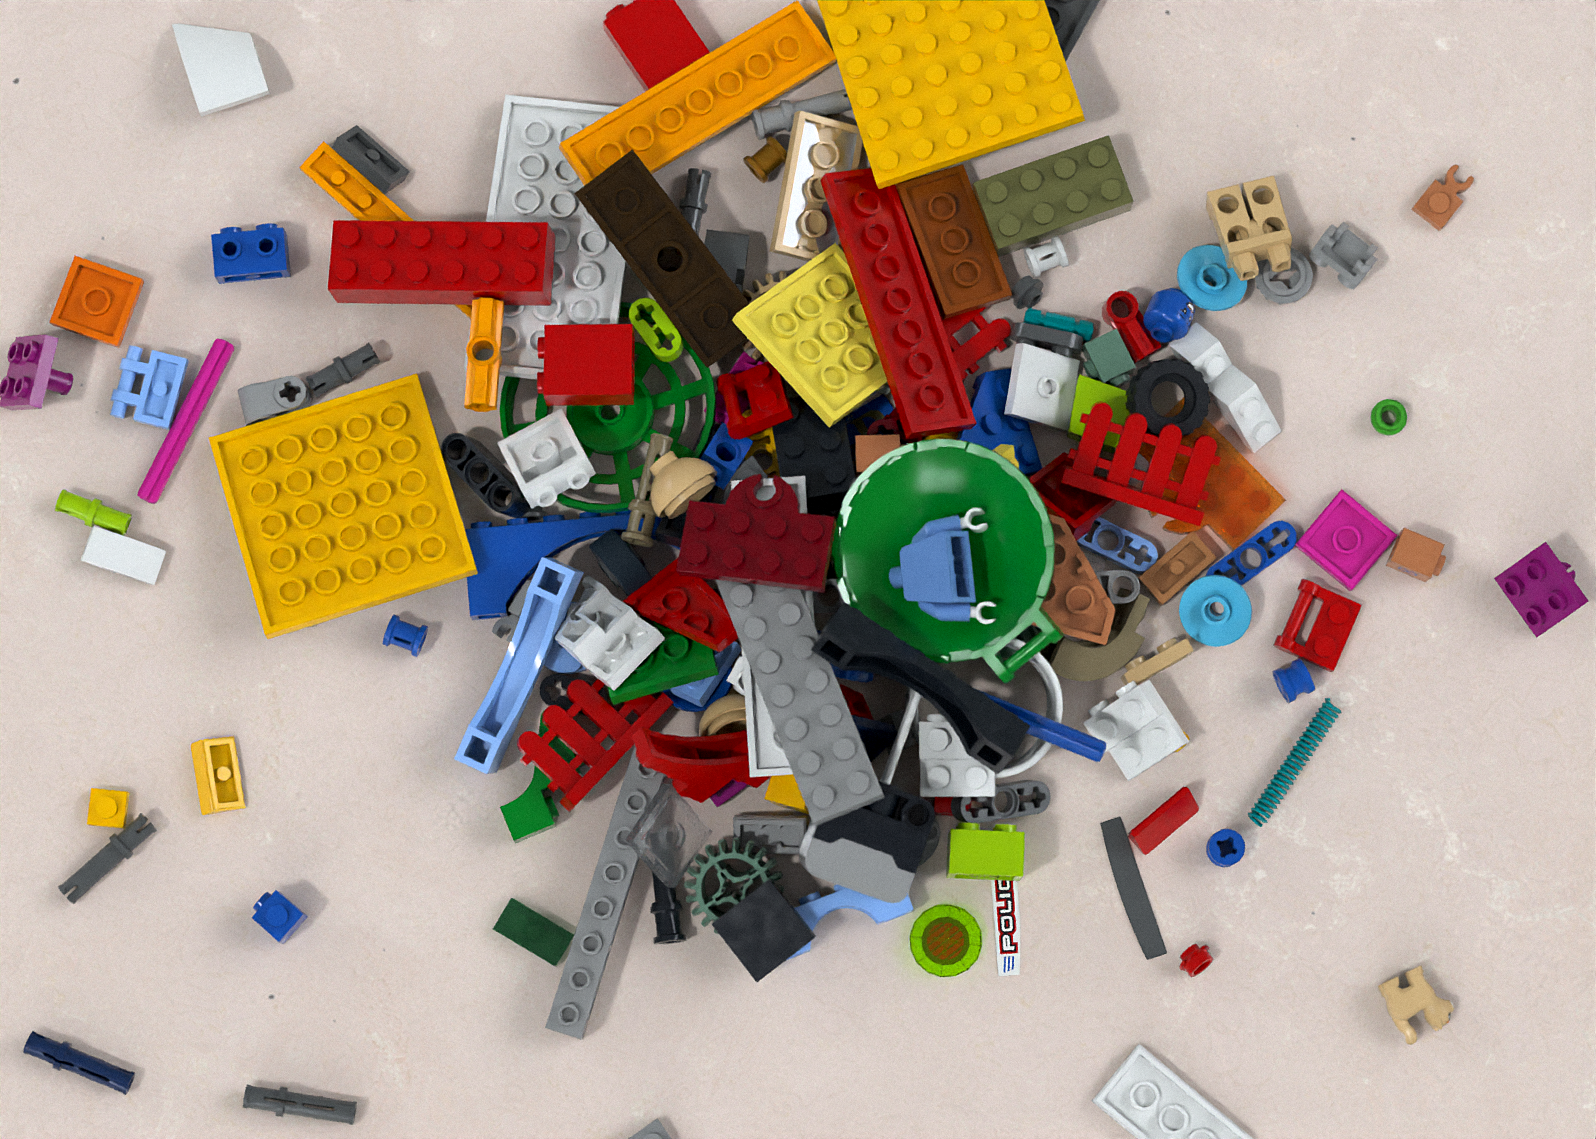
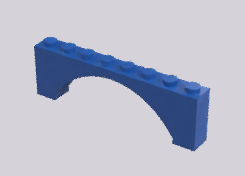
M631 511L615 512L616 515L602 517L601 513L583 512L579 514V519L565 520V515L544 516L543 522L529 523L528 518H515L507 520V525L495 527L492 526L490 521L471 523V529H465L478 571V574L467 577L469 610L472 621L509 617L508 607L512 602L514 594L536 572L542 557L552 558L575 544L599 538L610 529H613L618 535H622L627 530ZM656 517L651 536L653 540H656L655 532L662 518ZM643 518L640 519L639 531L642 529ZM670 545V546H672V547H674V548L680 550V547H677V546H674V545Z

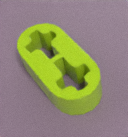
M650 298L636 300L629 309V318L634 329L658 360L663 362L676 360L684 349V343L678 330L655 300ZM645 309L648 313L652 312L651 316L655 322L653 327H650L644 319L640 320L641 315L639 312ZM662 332L666 339L672 340L673 348L668 351L664 347L660 348L661 343L656 335Z

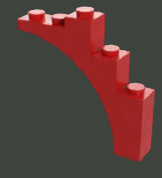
M840 684V689L851 715L874 720L863 694ZM641 727L632 735L637 749L636 757L645 768L654 769L673 779L672 785L680 796L688 797L700 803L706 801L732 779L758 788L771 777H750L747 730L715 736L685 737L662 734Z

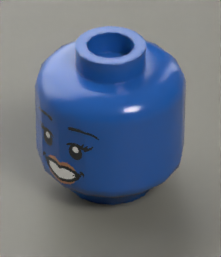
M1169 288L1157 291L1151 297L1144 313L1143 324L1155 340L1163 343L1172 342L1187 335L1195 315V307L1192 301L1179 289Z

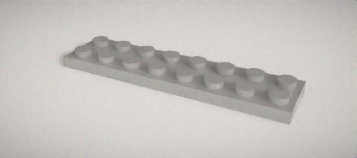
M716 580L814 826L885 798L831 664L811 650L819 635L800 589Z

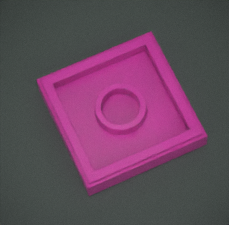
M1341 489L1298 540L1295 547L1351 592L1398 535Z

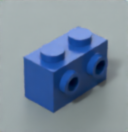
M267 223L257 225L256 230L242 231L240 227H226L220 229V234H211L214 275L219 284L291 277L288 239L283 227L278 228L277 224Z

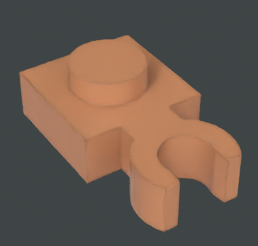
M1457 164L1450 167L1447 171L1444 185L1435 179L1411 209L1439 232L1464 202L1456 194L1467 191L1474 180L1470 176L1464 183H1457L1453 178V175L1459 168Z

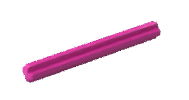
M218 338L214 341L137 493L138 497L142 500L156 504L234 352V346L231 343Z

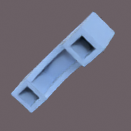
M837 884L833 886L834 893L821 897L819 892L812 893L800 898V906L795 907V910L812 931L822 917L838 909L849 908L859 910L870 916L878 925L911 913L914 910L908 894L900 902L888 903ZM811 941L787 960L809 952Z

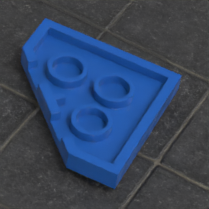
M1011 368L989 371L976 376L972 387L975 389L970 405L977 424L972 429L959 431L957 440L972 442L991 450L1000 444L1014 445L1015 459L1018 461L1019 469L1025 476L1034 475L1042 469V465L1028 421L1004 414Z

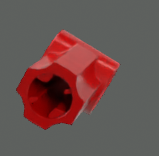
M1117 291L1104 302L1102 306L1103 320L1113 330H1118L1134 364L1161 348L1160 343L1151 336L1150 331L1144 326L1143 315L1138 309V302L1133 294L1127 291ZM1121 301L1125 303L1128 308V316L1124 318L1115 316L1111 309L1112 302Z

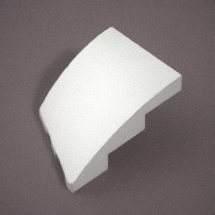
M178 23L172 24L201 117L270 94L251 33Z
M587 575L582 582L585 590L579 602L570 605L567 617L560 625L554 638L588 671L612 690H615L665 638L658 629L638 617L631 607L614 597L603 584Z

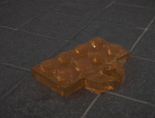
M1182 398L1164 417H1174L1180 413L1184 406L1185 398ZM1204 417L1203 424L1199 428H1195L1194 432L1190 435L1183 436L1180 442L1181 444L1193 447L1197 437L1205 434L1210 435L1217 444L1215 455L1221 456L1219 466L1211 464L1203 490L1209 492L1207 501L1200 499L1198 507H1201L1204 511L1201 525L1199 527L1175 519L1167 521L1162 529L1168 533L1188 535L1190 532L1197 533L1208 526L1234 551L1286 499ZM1142 442L1139 454L1150 462L1155 446ZM1176 454L1168 479L1181 483L1189 460L1188 456ZM1166 488L1163 496L1173 499L1177 495V492ZM1148 510L1151 518L1158 515V513Z

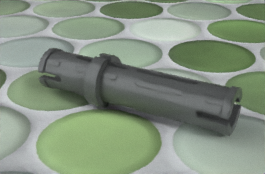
M140 813L120 834L114 833L109 838L111 842L63 884H60L58 886L59 890L65 895L74 886H77L67 897L72 904H75L81 896L124 858L129 859L134 855L132 851L152 833H155L157 829L150 822L138 832L137 830L148 820Z
M248 1084L243 1100V1108L275 1112V1116L283 1117L284 1114L349 1123L350 1125L354 1124L357 1107L356 1101L350 1102L288 1092L286 1087H280L279 1090L254 1087ZM268 1098L285 1102H293L297 1104L291 1105L280 1102L266 1101L265 1099ZM306 1104L312 1106L335 1109V1111L304 1107V1105Z

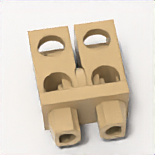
M1274 175L1243 183L1242 194L1238 184L1207 192L1206 210L1217 232L1227 268H1234L1240 281L1256 277L1259 273L1257 261L1265 259L1269 260L1272 272L1290 269L1292 235L1288 228ZM1263 188H1264V189H1267V190L1255 192V191L1258 190V189H1263ZM1231 197V199L1220 201L1222 198Z

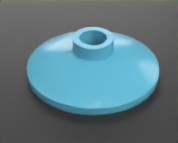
M1201 245L1192 248L1182 257L1177 268V280L1183 294L1193 304L1206 310L1223 311L1232 308L1239 303L1247 289V280L1240 281L1234 268H1227L1225 256L1219 246ZM1204 280L1210 281L1213 286H1209Z
M1208 575L1195 580L1187 587L1180 601L1179 615L1184 629L1193 639L1204 645L1219 647L1232 644L1243 636L1251 622L1252 605L1248 594L1236 581L1221 575ZM1214 602L1221 603L1224 611L1222 613L1214 612L1211 604Z

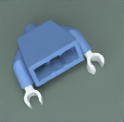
M972 508L968 510L963 518L955 515L928 521L912 538V544L901 548L899 552L901 566L892 567L889 572L891 585L896 589L903 588L904 597L907 601H918L920 609L937 620L969 621L970 618H977L983 624L996 621V619H985L981 615L983 606H997L994 602L985 601L978 604L977 607L970 606V603L976 602L969 534L968 531H962L964 528H969L975 533L985 531L988 528L987 524L971 525V520L975 515H981L985 512L979 508Z

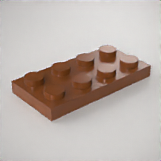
M961 164L896 184L920 259L943 319L1009 300L1012 297V292L964 165Z

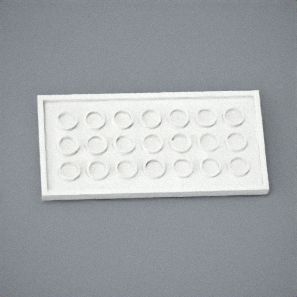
M505 95L486 222H548L556 236L551 306L504 305L501 344L503 361L499 371L501 376L537 379V373L544 372V359H538L537 347L538 337H544V325L618 324L627 262L574 194L584 187V184L559 149L561 142L619 107ZM482 349L476 354L475 358L480 361H486L492 357L493 351ZM466 352L464 369L467 372L468 357Z

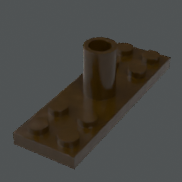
M633 149L574 193L706 368L747 339L732 319L736 313L750 303ZM664 247H675L676 253L683 257L682 264L678 269L670 267L664 270L660 266L658 260L663 255Z

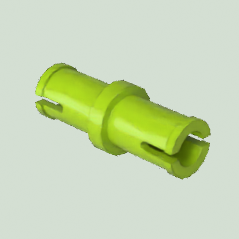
M65 489L61 491L55 506V511L85 521L84 525L89 527L97 525L123 536L128 530L132 517L131 514L102 505V501L94 498L91 501L67 492Z

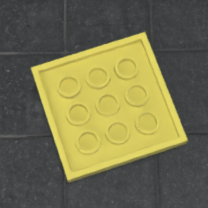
M836 243L740 310L732 319L735 325L829 428L888 385L845 253Z

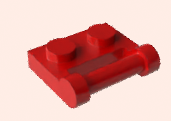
M769 361L736 375L726 373L718 377L716 384L719 394L724 398L729 418L727 430L731 438L742 439L794 418L784 378ZM747 390L753 414L746 418L742 415L737 393Z
M1301 579L1297 588L1300 591L1282 635H1277L1273 646L1329 672H1333L1362 605L1324 589L1314 582ZM1314 598L1321 601L1322 605L1303 646L1296 643L1295 639Z

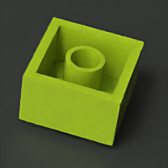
M958 823L956 829H950L947 837L946 878L1020 881L1024 874L1025 832H1016L1017 825L995 824L991 831L980 830V824Z

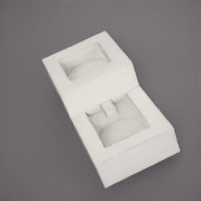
M93 526L81 561L149 585H155L166 551Z

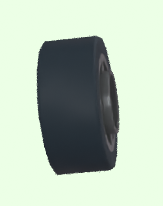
M613 529L604 533L589 546L598 560V565L617 588L620 587L627 596H630L652 579V576L645 568V562L628 542L623 541Z

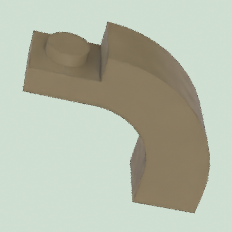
M1120 587L1117 596L1125 598L1130 594L1131 590ZM1139 593L1131 602L1113 604L1116 611L1106 645L1087 640L1074 642L1066 637H1062L1055 644L1053 642L1049 643L1039 653L1048 661L1058 676L1083 682L1108 677L1124 667L1142 646L1145 637L1135 633L1145 616L1146 607L1150 599Z

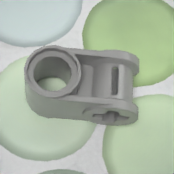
M285 376L268 382L254 383L238 389L246 426L309 407L311 403L309 388L299 378L294 376ZM291 388H295L299 392L295 395L296 401L290 402L287 398L290 395Z

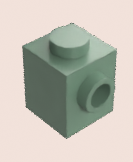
M1117 329L1084 344L1082 352L1087 361L1083 363V367L1088 378L1117 388L1131 380L1129 375L1133 374L1136 366Z

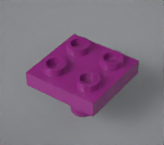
M46 334L16 337L8 351L7 358L10 364L7 376L3 378L0 384V407L9 410L42 409L46 389L61 395H67L70 392L73 384V375L52 369L59 338Z
M1547 542L1538 546L1494 578L1536 638L1589 602L1574 581L1576 577L1575 571L1567 572L1571 565L1566 562H1560Z

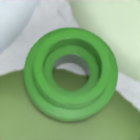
M1385 399L1378 402L1372 409L1370 416L1371 424L1382 435H1395L1405 427L1407 412L1398 401ZM1385 412L1392 413L1395 418L1394 423L1386 424L1382 419V414Z

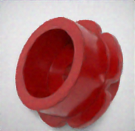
M1193 944L1180 955L1182 962L1179 969L1186 971L1190 977H1195L1203 972L1213 962V957L1208 952L1209 947L1207 945L1199 947L1197 944Z

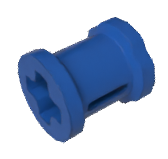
M393 614L387 626L382 644L385 646L390 644L411 651L412 656L418 657L427 636L428 626L422 625L417 627L401 621L398 615Z

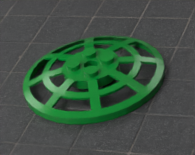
M621 302L619 317H629V309L633 303ZM645 309L639 312L641 315L640 320L644 319L646 322L655 325L651 316L652 312L648 313ZM661 332L656 336L662 347L666 337ZM680 332L684 348L690 353L697 365L701 380L682 386L673 367L668 362L658 360L647 345L635 341V354L639 355L635 362L634 405H619L620 412L618 416L611 420L601 417V411L605 405L567 406L566 417L588 459H590L594 452L602 455H613L616 473H596L590 477L589 482L604 485L618 484L621 502L612 504L589 503L573 499L562 493L557 495L556 502L585 512L614 513L628 511L629 503L632 499H635L632 480L641 477L644 464L630 470L627 451L632 450L642 441L649 444L652 433L661 434L651 427L654 421L655 410L675 404L674 422L669 437L673 438L670 451H673L678 459L684 457L700 459L709 444L715 424L717 404L715 384L710 368H706ZM652 363L665 375L672 390L651 396L642 379ZM506 376L501 391L499 411L501 431L504 439L535 423L514 424V400L520 381L519 377ZM538 394L536 422L547 416L548 406L543 394ZM705 394V424L700 441L693 451L677 443L685 423V401ZM649 494L646 495V501L649 500Z

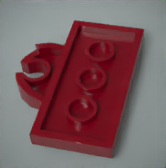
M755 474L740 481L731 490L726 504L689 500L676 572L680 576L824 592L837 521L835 517L800 513L801 505L793 488L776 475L772 481L775 486L773 497L768 500L757 499V492L763 486V477L761 474Z

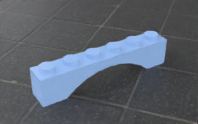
M551 557L541 558L527 590L519 622L505 658L486 697L465 732L455 755V760L485 774L497 773L553 645L554 637L563 622L584 572Z

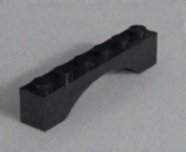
M844 601L829 618L811 648L813 652L842 671H863L879 674L898 681L916 691L947 719L958 735L966 753L996 774H999L1014 757L1030 728V725L1021 720L1016 714L1006 710L988 698L983 692L976 690L958 678L953 672L946 670L925 656L923 652L913 648L895 636L890 630L883 628L865 616L860 610L853 608Z

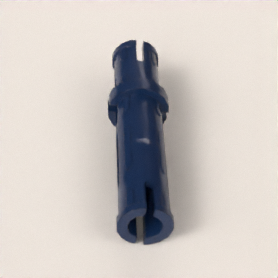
M32 1031L23 1050L24 1054H29L53 1064V1069L58 1071L63 1068L91 1081L110 1087L124 1095L128 1093L135 1077L134 1072L127 1071L71 1048L72 1044L69 1042L59 1043L37 1034L35 1031Z

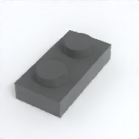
M357 125L337 137L332 145V148L384 194L402 183L410 172Z

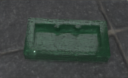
M512 897L493 927L494 931L557 967L574 938V934Z

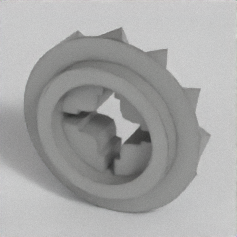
M1291 248V267L1288 270H1284V272H1292L1294 270H1297V272H1294L1288 279V287L1282 281L1270 282L1278 272H1272L1268 259L1258 261L1257 263L1259 273L1255 277L1256 287L1265 296L1266 300H1271L1279 305L1295 303L1307 293L1311 286L1313 276L1311 265L1301 252Z

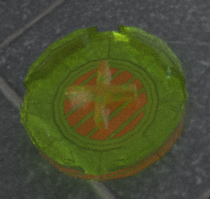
M951 904L935 905L923 911L913 923L909 935L910 951L916 964L927 973L940 978L955 977L968 971L977 961L982 948V932L976 919L964 908Z

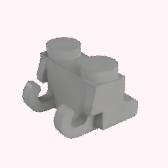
M1345 222L1338 228L1332 224L1311 250L1309 257L1321 267L1331 266L1339 273L1338 280L1349 289H1355L1378 260L1373 256L1378 248L1374 244L1369 246L1348 230L1349 225Z

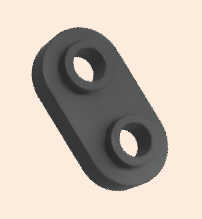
M1020 322L1013 323L1010 339L1015 341L1016 344L1025 343L1052 350L1051 352L1072 358L1073 354L1081 353L1084 339L1082 336L1071 332Z

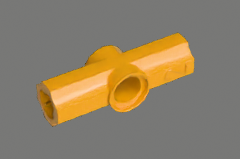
M494 298L472 300L470 337L466 347L468 362L464 407L475 412L497 410L499 371L503 361L501 344L504 302ZM482 349L493 351L492 357L486 361H480L475 358L476 354Z

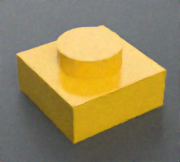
M91 788L87 825L125 829L130 793Z

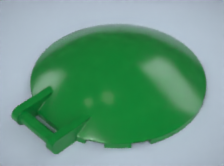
M939 438L922 440L904 445L883 455L872 463L850 487L842 502L843 505L838 515L832 545V556L834 557L837 576L836 582L844 602L860 610L865 616L883 628L890 630L895 636L923 652L925 656L936 663L960 662L982 657L1006 684L1015 677L1014 672L1049 643L1053 642L1055 644L1064 637L1060 628L1041 607L1050 587L1055 563V542L1051 520L1036 488L1022 471L1008 459L991 449L968 441ZM979 508L985 513L975 515L971 520V525L987 524L988 528L981 533H975L969 528L962 529V531H968L976 598V602L970 603V606L977 607L978 604L985 601L994 602L997 606H983L981 615L985 619H996V621L983 624L977 618H970L969 621L937 620L922 611L918 601H907L904 597L903 588L896 589L891 585L889 580L890 569L895 566H901L899 553L901 548L912 544V538L928 521L955 515L963 518L968 510ZM1035 622L1041 631L1007 660H1004L998 652Z

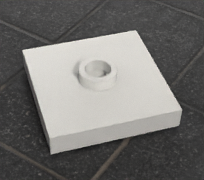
M1025 343L1016 344L1004 414L1057 431H1068L1080 361Z

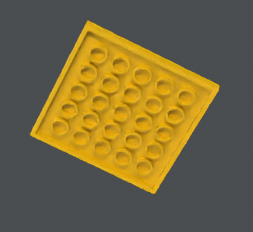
M817 0L878 190L1085 121L1045 0Z
M417 373L209 437L267 640L478 574Z

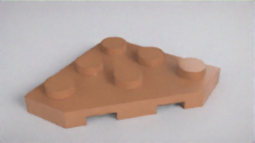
M1049 514L1054 533L1055 563L1050 587L1041 607L1063 634L1106 645L1116 609L1105 593L1085 554L1076 542L1065 519ZM1035 622L1031 624L1033 626L1038 627V625Z

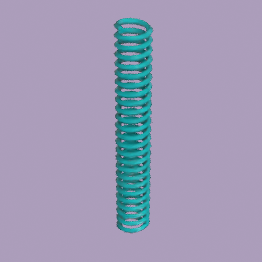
M1325 698L1326 703H1322V707L1318 708L1319 712L1315 713L1316 717L1312 718L1313 722H1309L1306 731L1302 732L1303 736L1299 737L1300 741H1296L1297 745L1293 746L1290 755L1286 756L1287 760H1283L1284 764L1280 765L1281 769H1278L1277 774H1274V779L1270 780L1271 784H1267L1268 788L1264 789L1265 793L1261 794V798L1257 799L1258 803H1254L1255 807L1251 808L1252 812L1248 813V817L1259 827H1262V824L1255 818L1264 823L1268 822L1258 813L1268 819L1271 818L1261 808L1271 814L1274 813L1264 803L1277 809V806L1267 798L1277 804L1281 803L1271 794L1284 799L1274 789L1284 795L1287 794L1277 784L1287 790L1290 789L1280 779L1293 785V782L1283 774L1293 780H1297L1287 770L1295 775H1300V773L1290 765L1300 771L1303 770L1293 760L1306 766V763L1296 755L1306 761H1310L1299 750L1308 756H1313L1303 746L1313 752L1316 749L1306 741L1319 747V744L1309 736L1318 742H1322V739L1311 731L1316 732L1321 737H1326L1323 732L1314 726L1326 733L1329 732L1326 727L1317 721L1329 728L1332 727L1330 723L1320 716L1326 718L1331 723H1335V720L1324 712L1329 713L1334 718H1338V715L1327 707L1339 714L1342 713L1340 709L1329 702L1330 698Z

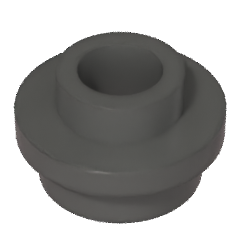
M1030 275L1019 280L1011 290L1014 306L1017 309L1034 307L1043 296V282L1038 278L1033 279Z

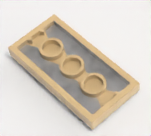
M801 110L795 112L769 252L809 262L834 243L843 251L820 180L825 173L858 170L863 144L858 126Z

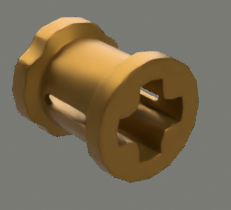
M772 136L766 139L767 143L751 157L747 155L743 158L745 165L762 183L768 181L767 176L778 166L786 163V150Z

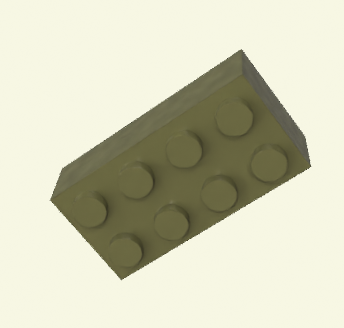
M1109 135L973 182L972 186L998 257L1052 239L1054 236H1060L1126 213L1131 210L1134 202Z

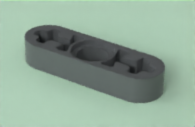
M1034 780L995 784V797H953L951 812L958 821L966 823H981L1039 814L1045 811L1050 803V791L1043 782ZM1003 791L1007 797V804L999 812L995 808L994 801L996 795ZM1035 792V799H1032L1030 802L1020 801L1019 795H1031ZM971 801L982 802L983 808L976 807L966 811L965 805Z

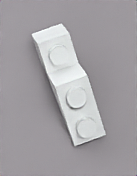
M1197 322L1189 328L1185 337L1173 340L1168 344L1176 359L1195 366V370L1202 373L1205 383H1208L1209 386L1208 395L1249 450L1255 453L1281 432L1256 383L1232 365L1220 341Z

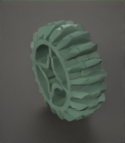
M734 837L732 848L728 847L725 838H721L718 841L719 851L712 844L705 846V851L709 858L700 853L696 854L694 860L701 868L697 866L688 867L687 873L696 879L686 880L684 887L696 890V892L686 896V902L698 901L699 905L691 913L693 916H697L704 911L706 916L702 920L701 925L706 927L711 920L716 921L725 914L717 909L716 905L724 902H731L736 905L748 896L749 885L754 883L759 877L762 878L763 883L770 878L773 881H778L783 877L782 871L770 873L769 869L777 863L776 858H771L767 862L762 860L767 852L765 847H762L755 854L752 852L755 844L753 840H749L745 849L740 848V837ZM724 859H740L748 862L754 868L738 872L730 864H726ZM713 865L718 872L716 875L720 881V888L708 897L705 889V879L709 868ZM748 878L739 890L742 892V895H738L735 890L723 894L729 885L726 879L737 883ZM776 884L783 893L784 886Z

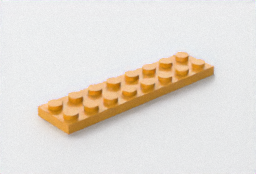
M796 0L560 143L559 149L584 186L632 149L649 172L653 174L752 114V111L762 108L836 62L835 54L799 1Z

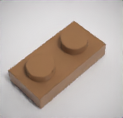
M1192 531L1138 577V580L1157 603L1163 606L1217 557Z

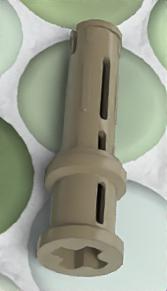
M656 433L650 435L649 448L642 469L636 499H632L629 503L628 509L631 513L627 530L621 535V539L625 542L645 547L653 546L654 540L651 536L655 519L658 516L651 503L652 485L649 482L652 472L649 468L654 464L656 457L659 459L670 452L673 438ZM646 494L650 495L648 501L645 500ZM643 518L642 529L639 531L640 519Z

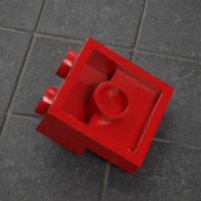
M1063 452L1031 476L1029 480L1038 491L1048 514L1064 518L1077 541L1090 531L1093 521L1113 507L1117 500L1061 483L1059 474L1062 465L1072 466L1074 460L1068 458V454Z

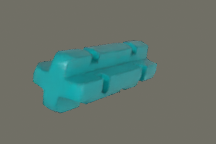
M1032 308L1026 310L1023 323L1080 335L1084 338V342L1091 340L1094 330V323L1080 319L1079 322H1076L1075 318L1050 312H1047L1045 315L1041 314V310Z

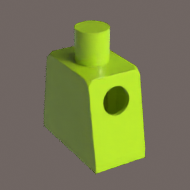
M1079 374L1067 437L1080 442L1085 423L1079 422L1081 413L1089 414L1092 405L1099 401L1108 403L1112 408V422L1124 425L1126 417L1130 414L1125 404L1127 402L1126 391ZM1107 431L1101 450L1114 453L1120 435Z

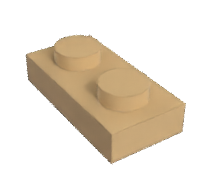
M1174 637L1158 646L1156 649L1159 654L1149 660H1146L1144 655L1126 664L1127 672L1121 676L1124 685L1135 681L1138 685L1191 655L1194 650L1187 638L1178 643Z

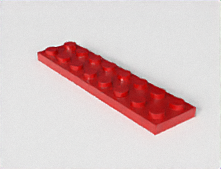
M871 168L825 173L820 182L906 438L911 439L972 429L977 423L896 185L878 190Z

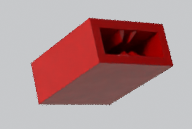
M635 0L627 6L620 4L612 8L605 15L607 19L603 21L605 33L645 92L710 53L675 0Z
M633 324L544 325V337H538L537 346L538 359H544V372L537 373L538 394H543L547 406L634 405L635 333Z

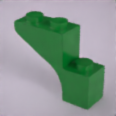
M543 712L541 713L538 734L540 737L549 730L542 722ZM557 736L548 743L568 764L576 756ZM584 762L575 770L581 776L583 775L580 768L586 766ZM536 766L534 767L532 781L525 792L517 799L500 807L515 843L556 827L553 818L558 817L559 813L552 796L544 798L543 795L544 792L550 790L547 786L551 783V780Z

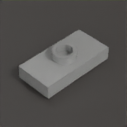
M735 815L733 817V837H740V848L745 849L749 840H753L755 844L752 852L755 854L762 847L767 849L766 854H799L808 828V816Z

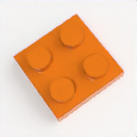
M74 256L49 323L64 330L120 348L144 280Z

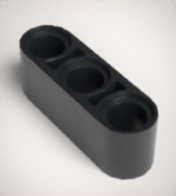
M461 433L449 434L443 440L440 450L444 461L489 508L512 518L522 517L528 512L530 505L513 474L480 441ZM464 446H466V453H465V455L461 458V457H460L461 450L463 449ZM489 469L488 478L483 482V474ZM512 492V499L506 506V497Z

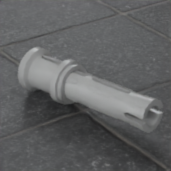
M843 89L791 103L789 100H781L777 106L752 111L751 119L758 140L765 138L766 134L784 129L791 132L794 114L797 111L801 110L826 117L852 110L847 91Z

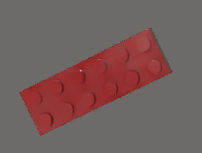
M333 220L328 291L337 303L472 305V300L494 298L503 301L504 305L551 306L556 236L548 222Z

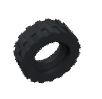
M1163 359L1148 363L1147 366L1141 367L1135 376H1132L1129 381L1130 386L1126 389V409L1129 410L1130 414L1137 412L1146 418V433L1158 436L1160 429L1164 425L1171 423L1180 428L1183 437L1190 435L1194 432L1195 428H1199L1203 424L1202 421L1209 412L1208 383H1205L1202 373L1194 369L1195 366L1190 363H1184L1180 359ZM1165 381L1177 384L1184 393V406L1180 413L1174 417L1159 415L1151 403V395L1154 388Z

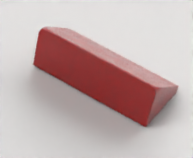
M1183 786L1128 833V837L1142 854L1147 855L1199 811V806L1187 786Z

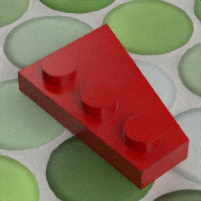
M678 558L623 600L634 612L719 653L738 639L724 600L702 578L678 575L676 572Z

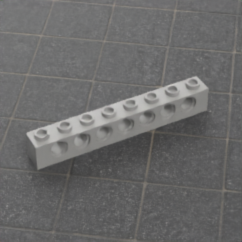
M635 746L545 1027L581 1040L584 1037L666 777L661 772L645 768L636 757L637 749Z

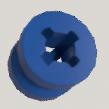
M1300 658L1292 661L1291 666L1286 669L1278 668L1272 671L1276 685L1288 704L1295 701L1297 695L1303 692L1309 694L1315 691L1311 675Z
M1222 829L1214 833L1206 845V854L1209 860L1219 867H1230L1236 864L1245 852V842L1242 836L1231 829Z

